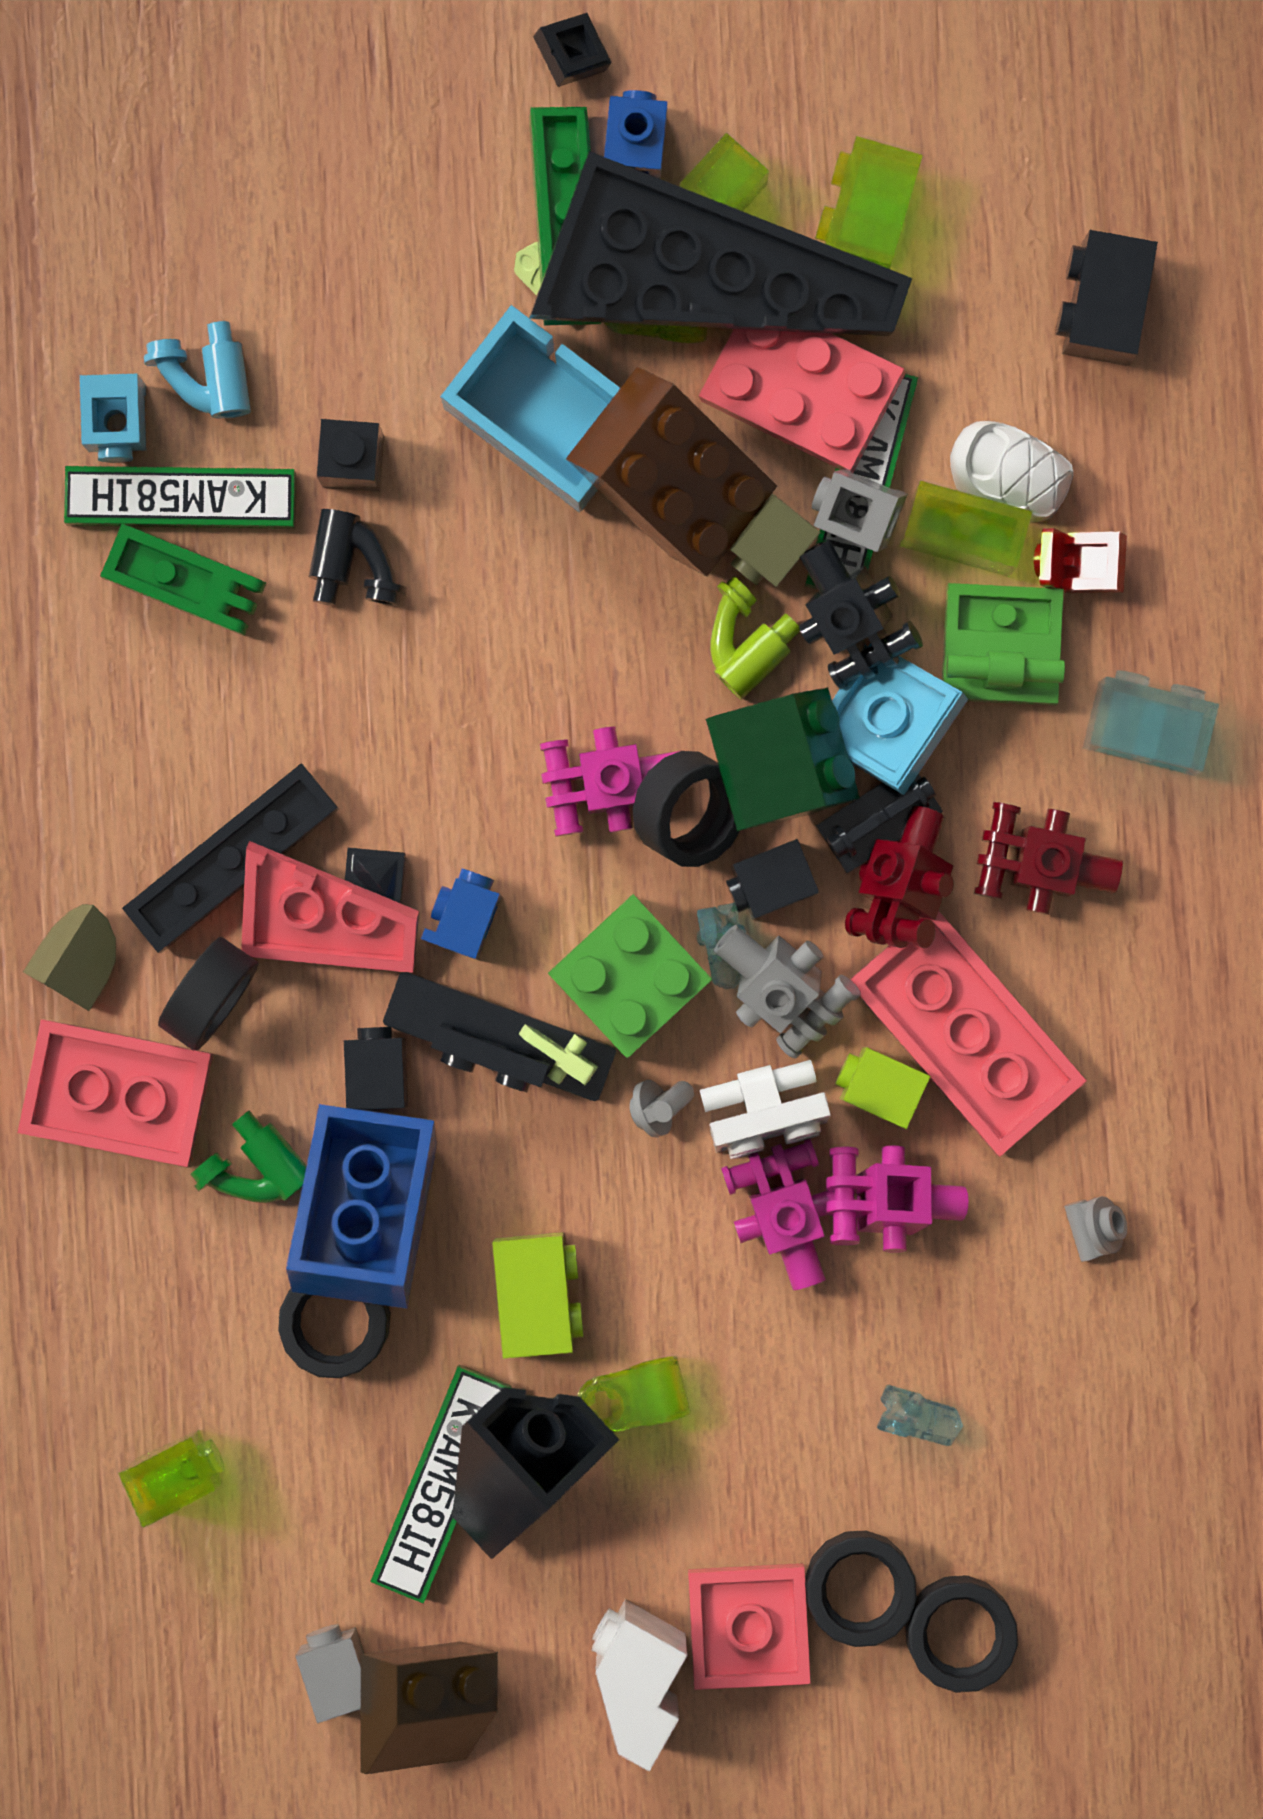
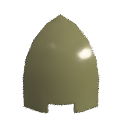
M82 904L69 911L52 927L23 972L80 1007L90 1011L108 982L116 961V938L109 920L94 905Z

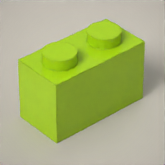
M563 1232L495 1238L492 1243L503 1359L572 1353L574 1347L573 1338L584 1337L581 1302L570 1303L568 1280L578 1279L576 1245H564Z

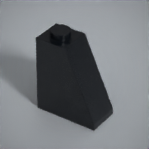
M503 1387L462 1425L452 1517L492 1560L545 1514L620 1439L580 1396L557 1394L554 1398L526 1395V1390Z

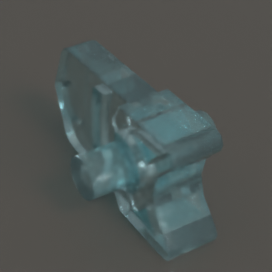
M734 903L719 905L717 908L698 909L697 916L700 931L697 932V942L700 946H706L712 981L716 986L723 989L736 988L739 984L740 973L714 952V948L721 937L734 925H737L746 933L745 927L740 924L738 911Z
M886 1385L880 1400L887 1408V1411L883 1412L877 1424V1429L901 1437L907 1438L912 1436L941 1445L951 1446L963 1428L960 1415L954 1407L925 1399L919 1393L892 1385Z

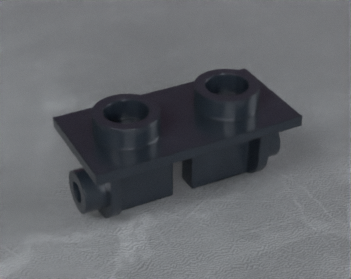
M918 774L905 795L885 783H881L862 795L860 799H856L816 825V827L847 874L870 859L876 839L897 842L902 838L912 806L930 808L939 813H942L943 810L934 798L936 793L929 781L924 776L921 778Z

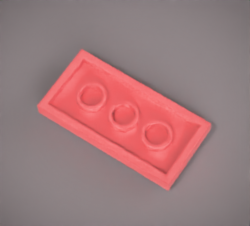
M938 911L936 920L929 919L935 926V938L928 948H919L913 943H909L904 948L887 946L850 980L858 987L861 993L859 996L920 1068L930 1076L933 1083L993 1152L1000 1157L1087 1080Z

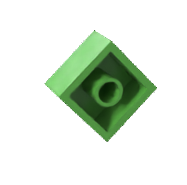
M634 894L548 972L551 978L626 1058L630 1057L712 980Z

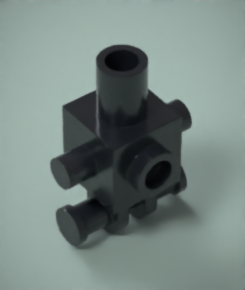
M830 539L818 543L800 556L818 592L805 604L812 618L799 624V628L808 644L824 638L834 655L844 649L848 650L850 656L839 662L833 661L828 664L829 674L839 689L847 687V683L862 675L866 679H870L878 674L877 666L883 663L887 668H891L899 663V656L913 648L917 650L923 647L921 636L911 621L904 623L903 628L890 635L887 634L884 628L893 617L887 603L900 597L899 588L891 576L875 583L866 566L849 575ZM868 637L872 646L867 647L863 639Z

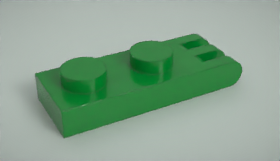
M123 523L120 526L100 574V577L106 581L242 636H245L249 625L238 618L229 617L231 608L233 607L254 615L258 604L237 595L238 591L242 586L251 592L262 594L267 584L258 578Z

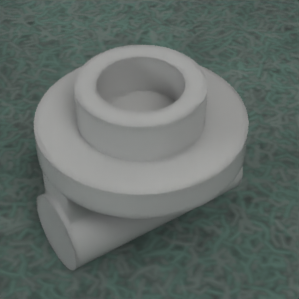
M652 1080L638 1083L634 1087L633 1098L630 1100V1113L634 1123L651 1137L657 1138L668 1134L672 1126V1118L693 1099L694 1089L685 1081L677 1082L667 1091H663Z
M1101 1196L1088 1201H1076L1064 1206L1081 1262L1117 1253L1121 1249L1123 1239L1127 1235V1222L1123 1211L1114 1205L1110 1199Z

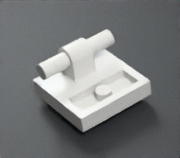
M811 1060L772 1070L771 1065L738 1073V1080L699 1090L705 1112L741 1102L745 1104L747 1113L710 1123V1132L716 1153L728 1150L730 1159L764 1151L763 1140L784 1135L786 1144L819 1136V1132H821L820 1125L827 1123L830 1117L824 1092L781 1103L779 1092L817 1082Z

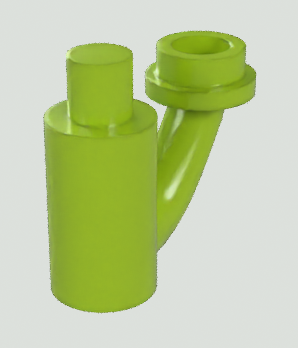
M733 576L727 583L722 581L717 585V589L723 596L719 603L712 629L710 650L712 662L716 668L714 670L715 675L737 698L742 700L791 652L786 644L800 632V628L790 616L784 614L771 628L763 623L735 649L733 637L737 615L741 613L747 617L752 612L750 607L757 600L746 586Z

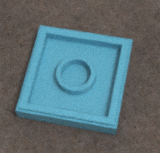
M899 656V663L891 668H887L883 663L879 664L876 676L866 679L862 675L847 683L848 686L839 689L832 702L838 711L839 726L851 763L905 795L911 783L915 780L968 698L960 690Z

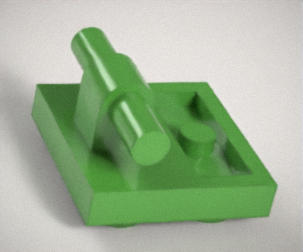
M948 583L946 586L942 681L963 692L968 698L967 701L1056 706L1059 697V683H1063L1065 675V661L1060 660L1064 589Z

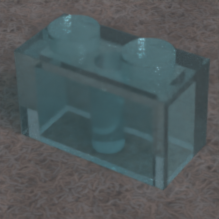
M1120 670L1116 671L1115 678L1106 676L1098 682L1083 749L1192 776L1203 772L1219 707L1217 703L1204 700L1205 691L1178 684H1173L1170 692L1148 687L1149 677Z

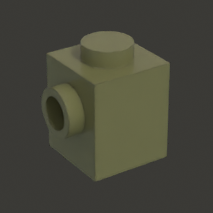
M772 493L731 545L730 550L737 555L731 562V565L756 585L765 577L777 587L820 532Z

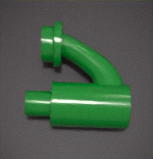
M249 1110L237 1119L232 1126L246 1141L240 1149L263 1175V1178L250 1179L226 1172L232 1163L229 1159L223 1160L218 1153L212 1155L190 1174L197 1182L194 1187L198 1192L209 1186L219 1192L242 1200L269 1203L281 1199L285 1201L302 1188L307 1165L271 1122L263 1127Z

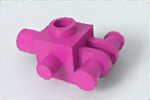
M605 727L593 730L596 751L580 753L581 766L570 768L566 748L569 747L568 739L541 743L540 749L544 751L547 772L542 773L541 777L543 784H551L553 796L546 797L545 801L546 807L553 808L557 828L554 830L555 837L583 832V826L579 825L576 804L581 803L588 804L589 814L607 813L610 833L633 829L629 808L634 806L637 789L646 774L664 757L680 751L639 758L636 744L619 747L616 727ZM583 779L585 790L572 792L571 781Z
M810 1138L804 1140L803 1144L783 1150L781 1144L771 1147L773 1153L771 1156L760 1159L758 1152L748 1155L749 1162L731 1168L727 1166L721 1168L730 1195L735 1194V1190L757 1183L760 1193L749 1196L755 1215L734 1221L740 1243L763 1237L769 1255L780 1251L793 1291L807 1288L826 1280L813 1240L824 1237L819 1217L828 1215L826 1203L835 1200L834 1192L828 1190L811 1196L804 1178L793 1181L792 1171L810 1165L812 1167L819 1166ZM780 1174L783 1185L770 1189L767 1178Z
M834 1147L830 1149V1157L833 1158V1176L826 1178V1189L834 1192L835 1200L826 1203V1212L828 1215L833 1216V1235L830 1236L831 1244L843 1246L859 1244L860 1236L857 1235L858 1229V1232L883 1233V1251L887 1253H902L907 1251L906 1234L913 1235L930 1226L932 1219L963 1221L965 1219L969 1203L967 1189L964 1186L931 1184V1167L905 1165V1147H882V1163H875L857 1174V1176L856 1158L859 1157V1149L855 1147Z

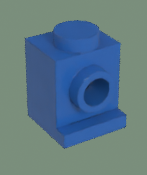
M461 868L459 877L455 879L452 889L442 886L434 904L431 918L440 921L436 932L425 928L421 939L478 960L502 897L499 893L491 891L494 880Z

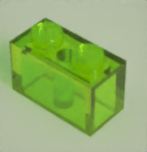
M856 136L852 153L843 151L839 153L831 185L841 187L836 208L824 205L815 239L890 269L923 155Z
M920 480L913 494L899 546L1010 577L1018 566L1033 511Z

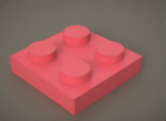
M803 1563L688 1569L694 1690L811 1684L805 1568Z

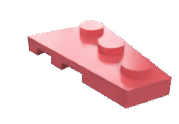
M249 841L245 860L241 944L243 952L253 958L413 973L416 961L418 910Z

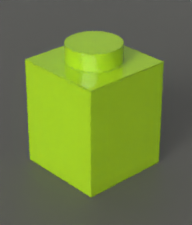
M863 1047L859 1056L851 1053L848 1054L835 1084L844 1088L839 1098L840 1100L907 1129L930 1076L870 1048Z

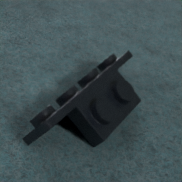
M409 972L399 974L383 1018L385 1026L431 1042V1048L443 1052L440 1059L441 1062L473 1073L476 1064L497 1071L496 1082L522 1092H528L530 1084L542 1087L544 1083L591 1101H597L601 1096L616 1054V1049L611 1045ZM526 1024L536 1029L564 1049L574 1034L585 1040L587 1045L580 1055L598 1066L589 1082L584 1085L568 1073L561 1084L547 1077L556 1061L519 1035L523 1026Z

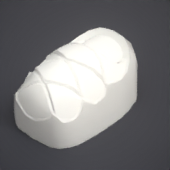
M977 421L965 427L955 441L950 455L951 472L957 490L985 508L1027 522L1040 523L1055 515L1068 493L1073 478L1072 464L1060 453L1036 437L1016 427L995 421Z

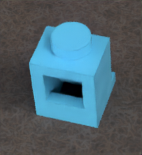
M137 373L80 375L81 442L88 452H98V461L107 463L129 462L133 460L132 451L146 450V384ZM115 414L126 416V425L119 432H111L107 428L109 418Z

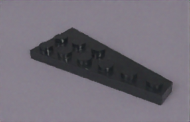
M589 151L529 319L890 336L895 330L913 278Z

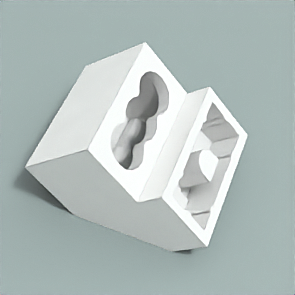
M625 1599L618 1613L610 1608L606 1611L593 1635L592 1640L595 1642L591 1650L597 1653L596 1675L618 1754L650 1771L679 1719L677 1695L669 1691L668 1688L687 1656L686 1636L681 1630Z

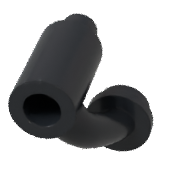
M321 509L308 576L311 579L317 580L313 602L335 606L339 585H348L354 550L357 548L364 555L374 579L364 580L363 587L367 589L365 599L379 604L399 606L401 596L406 595L407 588L396 584L394 571L380 538L368 524L360 520V516L340 510Z

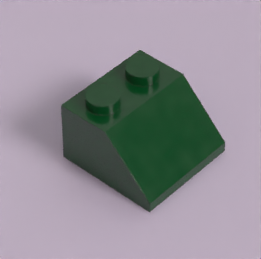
M828 687L793 693L706 718L737 831L811 815L860 799L855 782V770L848 758L839 726L838 711L832 702Z

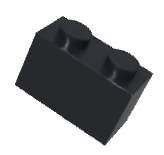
M1089 230L1081 246L1072 245L1066 271V279L1075 281L1072 301H1062L1056 326V335L1065 337L1062 354L1130 366L1138 355L1158 242Z

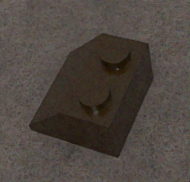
M452 1642L361 1654L360 1773L367 1775L466 1760L498 1711V1652L464 1642Z

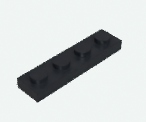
M301 763L122 907V909L157 953H162L244 887L246 848L249 841L283 855L337 812L339 808Z

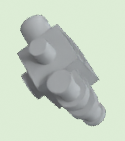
M734 925L721 937L714 948V952L740 973L737 998L744 1004L736 1011L739 1019L747 1026L754 1027L763 1018L779 1033L790 1023L793 1024L786 1033H781L776 1038V1041L788 1056L795 1059L802 1054V1049L811 1040L819 1042L827 1034L824 1025L826 1023L836 1025L843 1018L841 1010L851 1000L855 1001L861 995L858 987L844 975H839L835 979V984L826 993L820 989L822 971L815 965L823 958V954L811 941H806L796 950L778 935L764 949L741 928Z

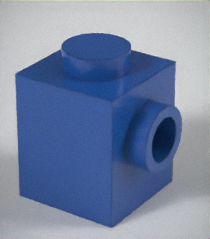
M641 90L623 92V97L610 96L604 157L661 179L668 101H659L655 94Z

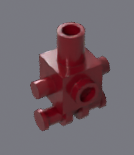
M993 802L992 809H994L991 828L990 830H983L981 839L988 842L989 845L986 855L978 854L976 864L982 866L979 884L978 887H975L974 894L1002 900L1003 893L1001 888L1005 871L1013 873L1011 885L1030 889L1026 910L1049 915L1053 894L1064 897L1072 896L1075 894L1076 886L1116 894L1121 880L1123 860L1083 852L1086 838L1066 834L1070 813L1048 809L1044 828L1028 826L1022 830L1020 837L1013 835L1016 817L1021 813V807ZM1009 847L1018 849L1016 861L1006 859Z
M912 806L900 842L876 839L869 862H865L859 871V878L862 883L858 893L872 900L869 912L862 908H852L847 913L845 929L850 936L860 937L866 935L871 943L888 944L897 948H904L909 943H913L919 948H928L933 943L935 926L929 919L936 920L943 897L949 896L954 887V881L951 876L953 865L933 853L945 819L943 814L930 808Z

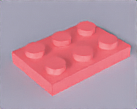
M734 329L705 382L699 398L701 402L840 470L844 469L854 473L905 376L904 368L831 333Z
M41 1019L17 1133L190 1167L213 1053L199 1050L193 1051L189 1048Z

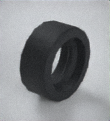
M680 751L664 757L648 771L637 789L633 806L634 827L644 845L681 867H700L718 859L732 846L740 832L737 831L719 764L701 752ZM707 779L709 781L710 797L707 810L700 822L687 834L675 839L671 838L670 819L673 807L679 797L692 784Z
M218 937L201 954L175 989L160 1015L158 1026L193 1051L199 1050L218 1030L245 992L256 973L258 961L225 938Z
M290 1289L279 1309L278 1332L285 1352L299 1368L317 1377L343 1378L362 1371L380 1354L390 1331L391 1312L389 1306L363 1302L369 1316L368 1332L363 1342L355 1350L344 1355H325L313 1349L305 1340L301 1329V1313L307 1300L313 1295L292 1292Z
M867 1530L843 1532L825 1541L812 1556L805 1575L806 1600L817 1625L833 1640L853 1647L877 1646L895 1637L910 1620L917 1600L915 1576L903 1552L887 1537ZM866 1554L878 1558L889 1568L894 1579L895 1593L891 1605L880 1617L870 1622L855 1623L842 1618L832 1609L827 1599L826 1583L830 1571L840 1560L851 1555Z
M967 1575L947 1576L927 1585L917 1596L911 1618L905 1625L906 1644L918 1670L935 1686L955 1693L975 1692L996 1683L1012 1665L1018 1647L1017 1622L1003 1596L987 1582ZM966 1599L980 1604L989 1612L995 1624V1641L991 1651L981 1662L971 1667L956 1668L944 1664L932 1653L928 1644L927 1628L931 1616L940 1606L952 1600Z

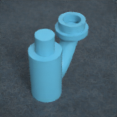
M218 321L207 325L210 344L202 347L207 386L197 383L180 366L179 363L187 360L186 351L181 349L180 340L161 339L146 344L147 354L143 356L144 364L157 367L175 392L190 406L199 411L210 413L212 418L217 419L240 417L251 413L242 344L232 341L230 322Z

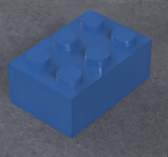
M319 1104L286 1267L292 1292L407 1309L437 1149L434 1120Z

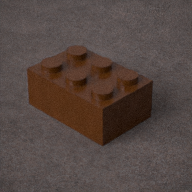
M639 367L633 371L566 457V460L671 558L706 577L777 488V485L675 384Z

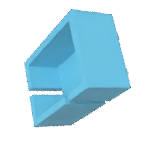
M511 305L440 398L444 410L580 513L598 489L566 460V457L616 395L620 387L563 344L555 352V364L549 359L554 352L553 336Z

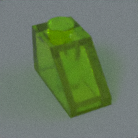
M197 1430L135 1458L118 1474L142 1528L215 1491L222 1483L219 1473L225 1471V1466L214 1441L209 1439L204 1442L200 1431Z

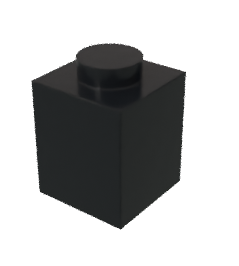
M321 419L317 478L323 488L380 492L384 434L379 423Z
M798 839L733 864L731 868L735 877L726 881L738 913L748 909L752 920L819 893Z
M392 1027L357 1028L358 1040H344L346 1108L364 1110L408 1107L406 1038H392Z

